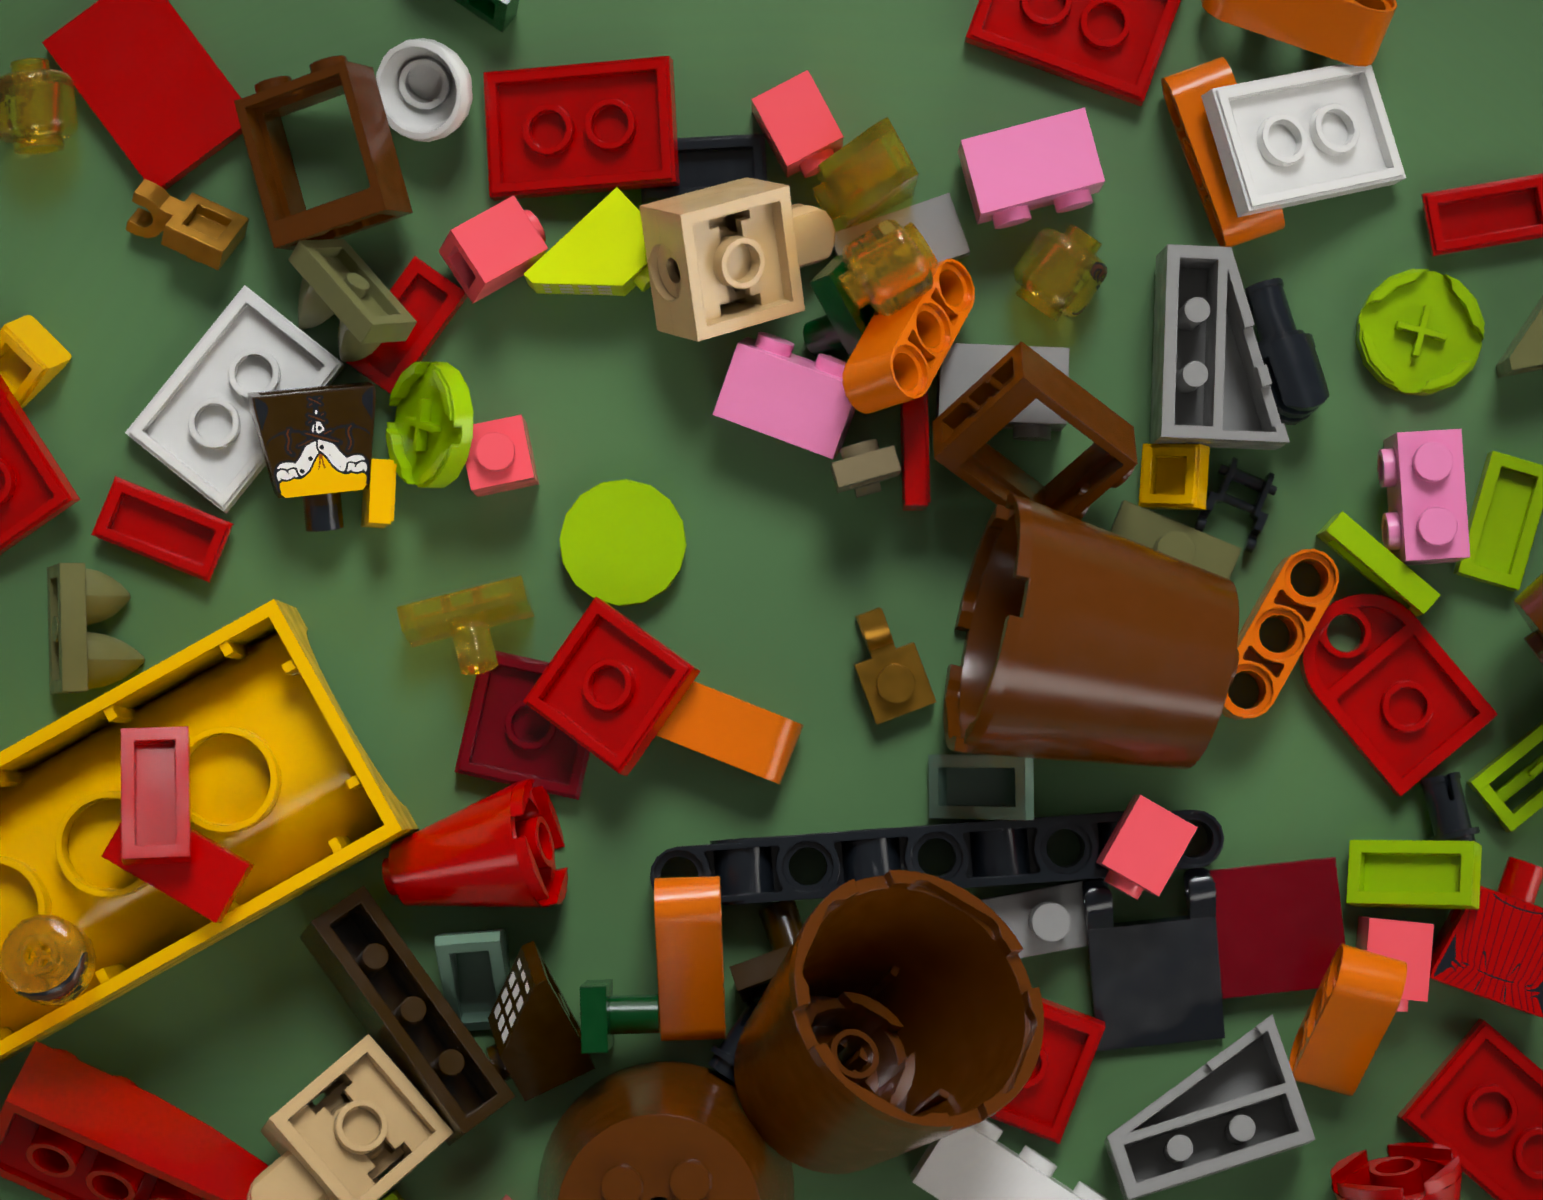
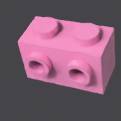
M1085 107L963 139L958 149L977 225L993 221L995 229L1016 226L1032 219L1031 210L1050 205L1055 206L1056 213L1083 208L1093 203L1091 194L1099 193L1105 182Z
M758 332L756 340L746 337L739 341L713 415L833 459L842 449L856 410L846 397L843 387V371L847 362L825 354H818L816 362L792 353L794 343L765 332Z
M1462 429L1397 432L1383 440L1384 449H1379L1377 455L1378 480L1381 487H1387L1388 513H1383L1381 523L1383 546L1405 565L1455 563L1470 558Z

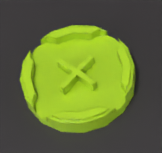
M1413 268L1388 277L1367 296L1357 316L1355 342L1363 365L1380 384L1404 395L1428 396L1453 387L1474 368L1482 348V340L1484 339L1485 322L1477 299L1461 281L1447 274L1442 275L1436 271H1428L1429 269Z
M414 362L400 374L391 391L389 406H397L395 422H387L386 428L389 458L397 464L396 472L405 483L417 485L419 488H445L458 478L468 459L473 439L474 412L470 392L460 371L448 362Z
M629 479L602 482L581 494L566 513L559 538L563 565L575 585L593 599L598 597L606 603L618 607L645 604L665 592L681 571L687 549L684 523L671 500L651 485Z

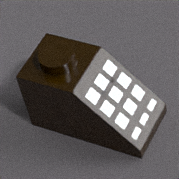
M532 941L523 945L488 1017L496 1044L487 1047L486 1050L491 1063L503 1080L506 1082L512 1079L526 1102L595 1069L590 1053L581 1054V1027L535 942Z

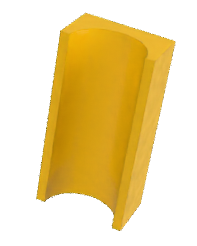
M273 599L0 752V1064L33 1046L36 1041H42L419 829L407 806H404L398 800L372 763L342 712L314 656L306 631L308 628L296 607ZM189 727L191 828L254 864L221 923L211 921L101 857L121 823L120 728ZM84 952L88 953V969L85 975L82 974L83 982L81 989L89 984L88 988L83 990L74 999L73 996L76 993L73 991L79 986L77 985L64 997L50 1002L53 1003V1001L59 999L62 1001L71 999L72 1001L61 1003L59 1006H51L48 1004L43 1005L45 1002H41L42 1000L35 1002L16 994L17 992H45L57 987L71 975L77 967L81 955Z

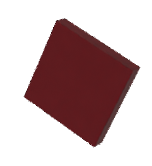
M482 648L454 772L510 785L521 780L534 779L533 787L542 785L547 793L580 800L591 752L523 703V700L542 675L549 662Z
M1336 857L1208 870L1216 887V924L1222 999L1318 989L1339 945L1345 944Z

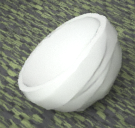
M425 38L406 40L387 52L376 72V81L388 124L402 136L422 142H431L445 138L459 128L469 114L473 100L472 79L469 70L457 53L440 42Z

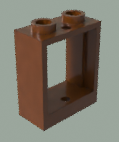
M343 55L331 56L310 64V74L293 80L290 76H278L263 80L255 84V94L234 101L274 248L294 250L297 243L302 240L340 239L413 213L373 67L349 62L346 56ZM345 94L370 188L306 210L281 117Z
M1022 341L933 421L934 459L996 505L1006 506L1007 495L1012 494L1027 498L1081 520L1094 501L1108 489L1121 486L1130 477L1135 466L1138 464L1134 427ZM1035 399H1038L1094 442L1045 486L987 444L993 436Z

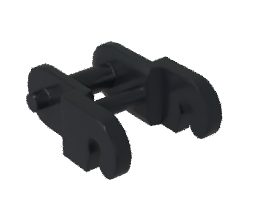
M1233 457L1228 467L1221 464L1218 473L1224 475L1217 493L1213 491L1207 493L1206 510H1200L1194 529L1201 532L1204 530L1207 523L1206 519L1215 503L1224 502L1250 513L1249 516L1254 522L1243 550L1252 553L1257 543L1256 539L1262 532L1269 515L1262 512L1261 509L1267 494L1274 496L1277 490L1276 486L1271 485L1275 474L1269 472L1265 479L1259 478L1237 469L1238 459ZM1231 481L1258 491L1254 504L1227 494L1226 492Z

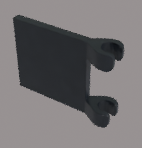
M1207 868L1188 869L1184 873L1188 915L1113 923L1112 893L1104 879L1098 878L1083 881L1082 898L1087 930L1094 1018L1105 1021L1106 1024L1097 1048L1098 1051L1225 1038L1216 924V887Z

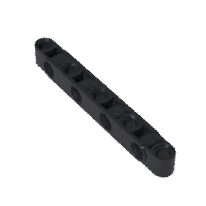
M1171 810L1170 812L1186 821L1195 820L1201 823L1207 834V844L1204 850L1192 857H1187L1183 854L1174 870L1203 867L1217 859L1223 849L1224 833L1222 826L1216 818L1200 810ZM1124 811L1034 817V820H988L710 841V844L677 846L665 850L656 857L651 866L650 881L654 890V878H662V868L665 863L674 857H685L696 866L698 877L720 876L721 905L826 898L832 891L852 879L858 881L864 878L883 876L889 870L925 873L919 866L918 851L922 844L933 838L943 839L950 845L953 851V863L950 868L943 874L933 876L950 881L961 888L1105 878L1109 870L1096 863V860ZM1061 829L1072 831L1080 842V853L1077 859L1066 866H1058L1053 863L1048 857L1046 850L1050 836ZM805 847L815 848L820 851L826 860V872L818 882L809 885L796 881L789 871V861L792 855Z

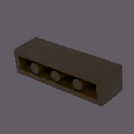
M364 885L309 923L300 939L368 1034L453 1130L454 1133L446 1140L449 1146L516 1097Z

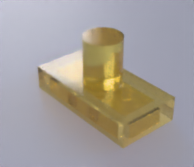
M521 575L396 607L401 630L412 648L453 638L460 673L463 675L485 673L498 666L490 631L491 627L535 616L529 591Z

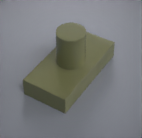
M1126 500L1121 502L1110 529L1112 533L1228 579L1231 577L1242 550L1240 547Z

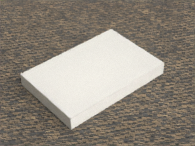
M1343 63L1213 88L1201 95L1238 217L1390 186L1406 178L1372 65L1353 66Z
M244 285L125 433L219 509L228 513L266 466L249 407L247 393L331 385L346 366Z

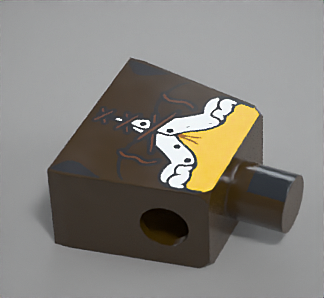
M367 381L247 393L249 407L275 495L278 498L302 496L305 528L308 532L344 528L341 492L369 489L376 403L375 385Z

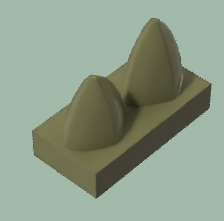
M345 239L302 240L297 243L288 261L303 277L298 297V325L300 329L318 326L335 314L340 319L338 326V348L340 360L343 362L362 360L372 354L381 343L407 340L417 321Z
M58 563L47 567L50 694L87 692L88 689L108 686L123 680L136 671L145 662L144 656L122 640L106 634L87 632V625L100 623L119 612L130 600V593L111 576L97 570L86 569L85 563Z

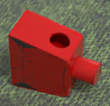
M1508 857L1497 891L1480 886L1479 909H1451L1432 944L1430 979L1543 1018V908L1534 905L1543 879V868L1517 858Z

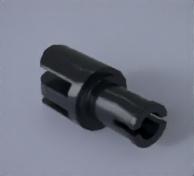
M1273 278L1247 287L1245 294L1260 340L1258 346L1264 365L1267 364L1272 384L1270 387L1281 423L1296 425L1306 420L1327 400L1329 391L1315 349L1316 345L1313 336L1310 333H1305L1303 330L1296 329L1283 289V280L1281 278Z

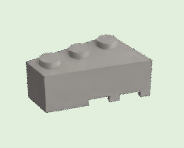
M1167 244L1156 256L1150 444H1203L1211 448L1277 450L1290 443L1285 424L1281 423L1270 387L1272 381L1267 364L1264 365L1253 330L1254 320L1232 247Z
M1272 1014L1108 1135L1104 1142L1123 1200H1135L1307 1145L1316 1139Z

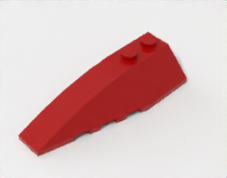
M38 1041L35 1042L0 1111V1177L51 1200H247L246 1197L251 1183L268 1167L262 1160L213 1127L160 1097L139 1088L130 1079L123 1076L110 1075L79 1061L75 1055L66 1050L51 1048Z

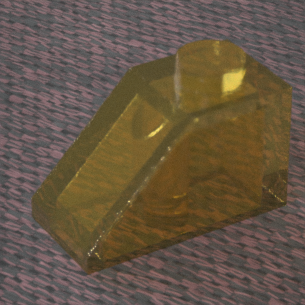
M886 117L818 165L817 178L821 184L812 189L821 209L827 212L832 221L839 217L846 229L866 222L913 197L919 173L889 118Z

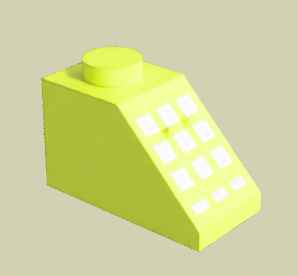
M616 187L524 273L528 285L537 294L626 296L636 286L642 292L646 291L651 287L639 209Z

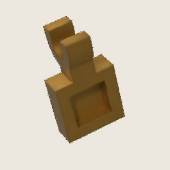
M144 179L134 191L132 202L145 207L149 212L138 208L127 221L126 231L144 238L156 237L163 231L161 245L177 251L193 261L219 270L244 239L249 218L193 192L183 202L170 196L164 188L156 183Z
M880 607L855 616L871 658L853 665L875 723L878 725L936 703L937 701L915 643L911 642L898 648L895 647L888 623Z

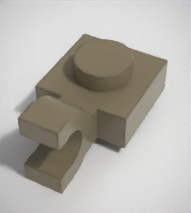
M877 439L859 442L840 449L842 460L832 462L830 468L837 493L854 489L856 498L880 492V481L897 477L901 472L894 445L880 449Z

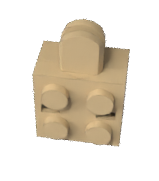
M749 177L639 206L657 331L697 342L805 311L800 268L827 259L831 255L835 244V227L825 210L800 203L792 205L789 185Z
M368 1034L268 1119L260 1132L281 1156L254 1179L246 1199L379 1200L439 1148L454 1132ZM323 1093L326 1097L317 1105H314L313 1101ZM388 1168L390 1171L379 1180L377 1177Z

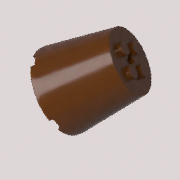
M1012 494L1007 495L1006 506H996L984 529L963 591L955 630L966 632L961 665L950 664L947 668L943 712L945 740L950 750L968 754L1177 769L1191 768L1199 761L1212 739L1225 704L1229 686L1232 684L1238 668L1239 600L1234 583L1228 578L1027 498Z
M889 870L883 876L869 877L858 881L852 879L842 884L815 907L806 919L741 1032L735 1052L734 1077L738 1097L747 1118L763 1140L787 1160L816 1172L849 1174L870 1168L978 1124L993 1116L1017 1096L1031 1077L1038 1061L1043 1040L1044 1012L1039 987L1032 988L1027 971L1018 955L1023 950L1020 942L1006 923L979 898L956 884L933 875L916 871Z
M655 1061L626 1067L609 1074L585 1090L569 1106L554 1128L544 1151L538 1181V1200H653L655 1197H664L667 1200H794V1176L792 1162L772 1149L747 1118L738 1097L736 1084L715 1070L693 1063Z

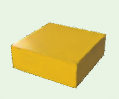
M1143 443L1139 506L1146 509L1206 510L1210 446L1203 444Z
M371 459L369 489L363 490L361 527L385 528L394 521L397 468L394 460Z

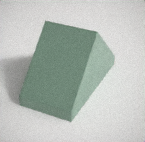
M982 754L928 755L929 818L1034 820L1033 758Z
M507 928L447 932L435 936V951L444 998L468 1031L491 1029L488 1017L510 972Z

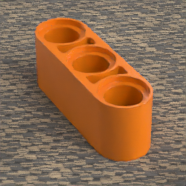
M1201 0L1202 7L1216 19L1353 66H1368L1374 62L1397 8L1396 0Z
M1224 57L1166 76L1161 79V85L1168 112L1214 236L1220 247H1233L1284 229L1285 219L1282 208L1243 217L1237 216L1201 95L1213 88L1237 84L1232 70Z
M952 258L920 268L916 273H914V270L897 276L886 292L889 298V305L884 309L877 308L844 367V391L849 402L856 410L865 414L873 413L920 398L927 392L971 311L975 300V288L972 277L966 267L959 261Z
M1316 549L1300 550L1284 558L1273 571L1239 632L1237 642L1239 662L1236 674L1245 673L1254 678L1259 688V695L1252 707L1243 709L1237 707L1227 693L1222 714L1225 717L1235 720L1256 718L1266 713L1274 704L1337 590L1339 583L1338 568L1334 560L1325 552ZM1304 562L1312 565L1320 575L1319 590L1313 597L1300 595L1291 584L1290 575L1297 563ZM1273 617L1281 620L1289 630L1290 639L1288 646L1280 653L1269 651L1260 641L1259 630L1266 618Z
M693 681L656 736L780 785L804 725Z
M720 876L654 878V916L661 1041L726 1039Z
M1345 944L1339 945L1293 1042L1289 1064L1295 1081L1346 1096H1353L1400 1004L1407 976V963L1405 961Z

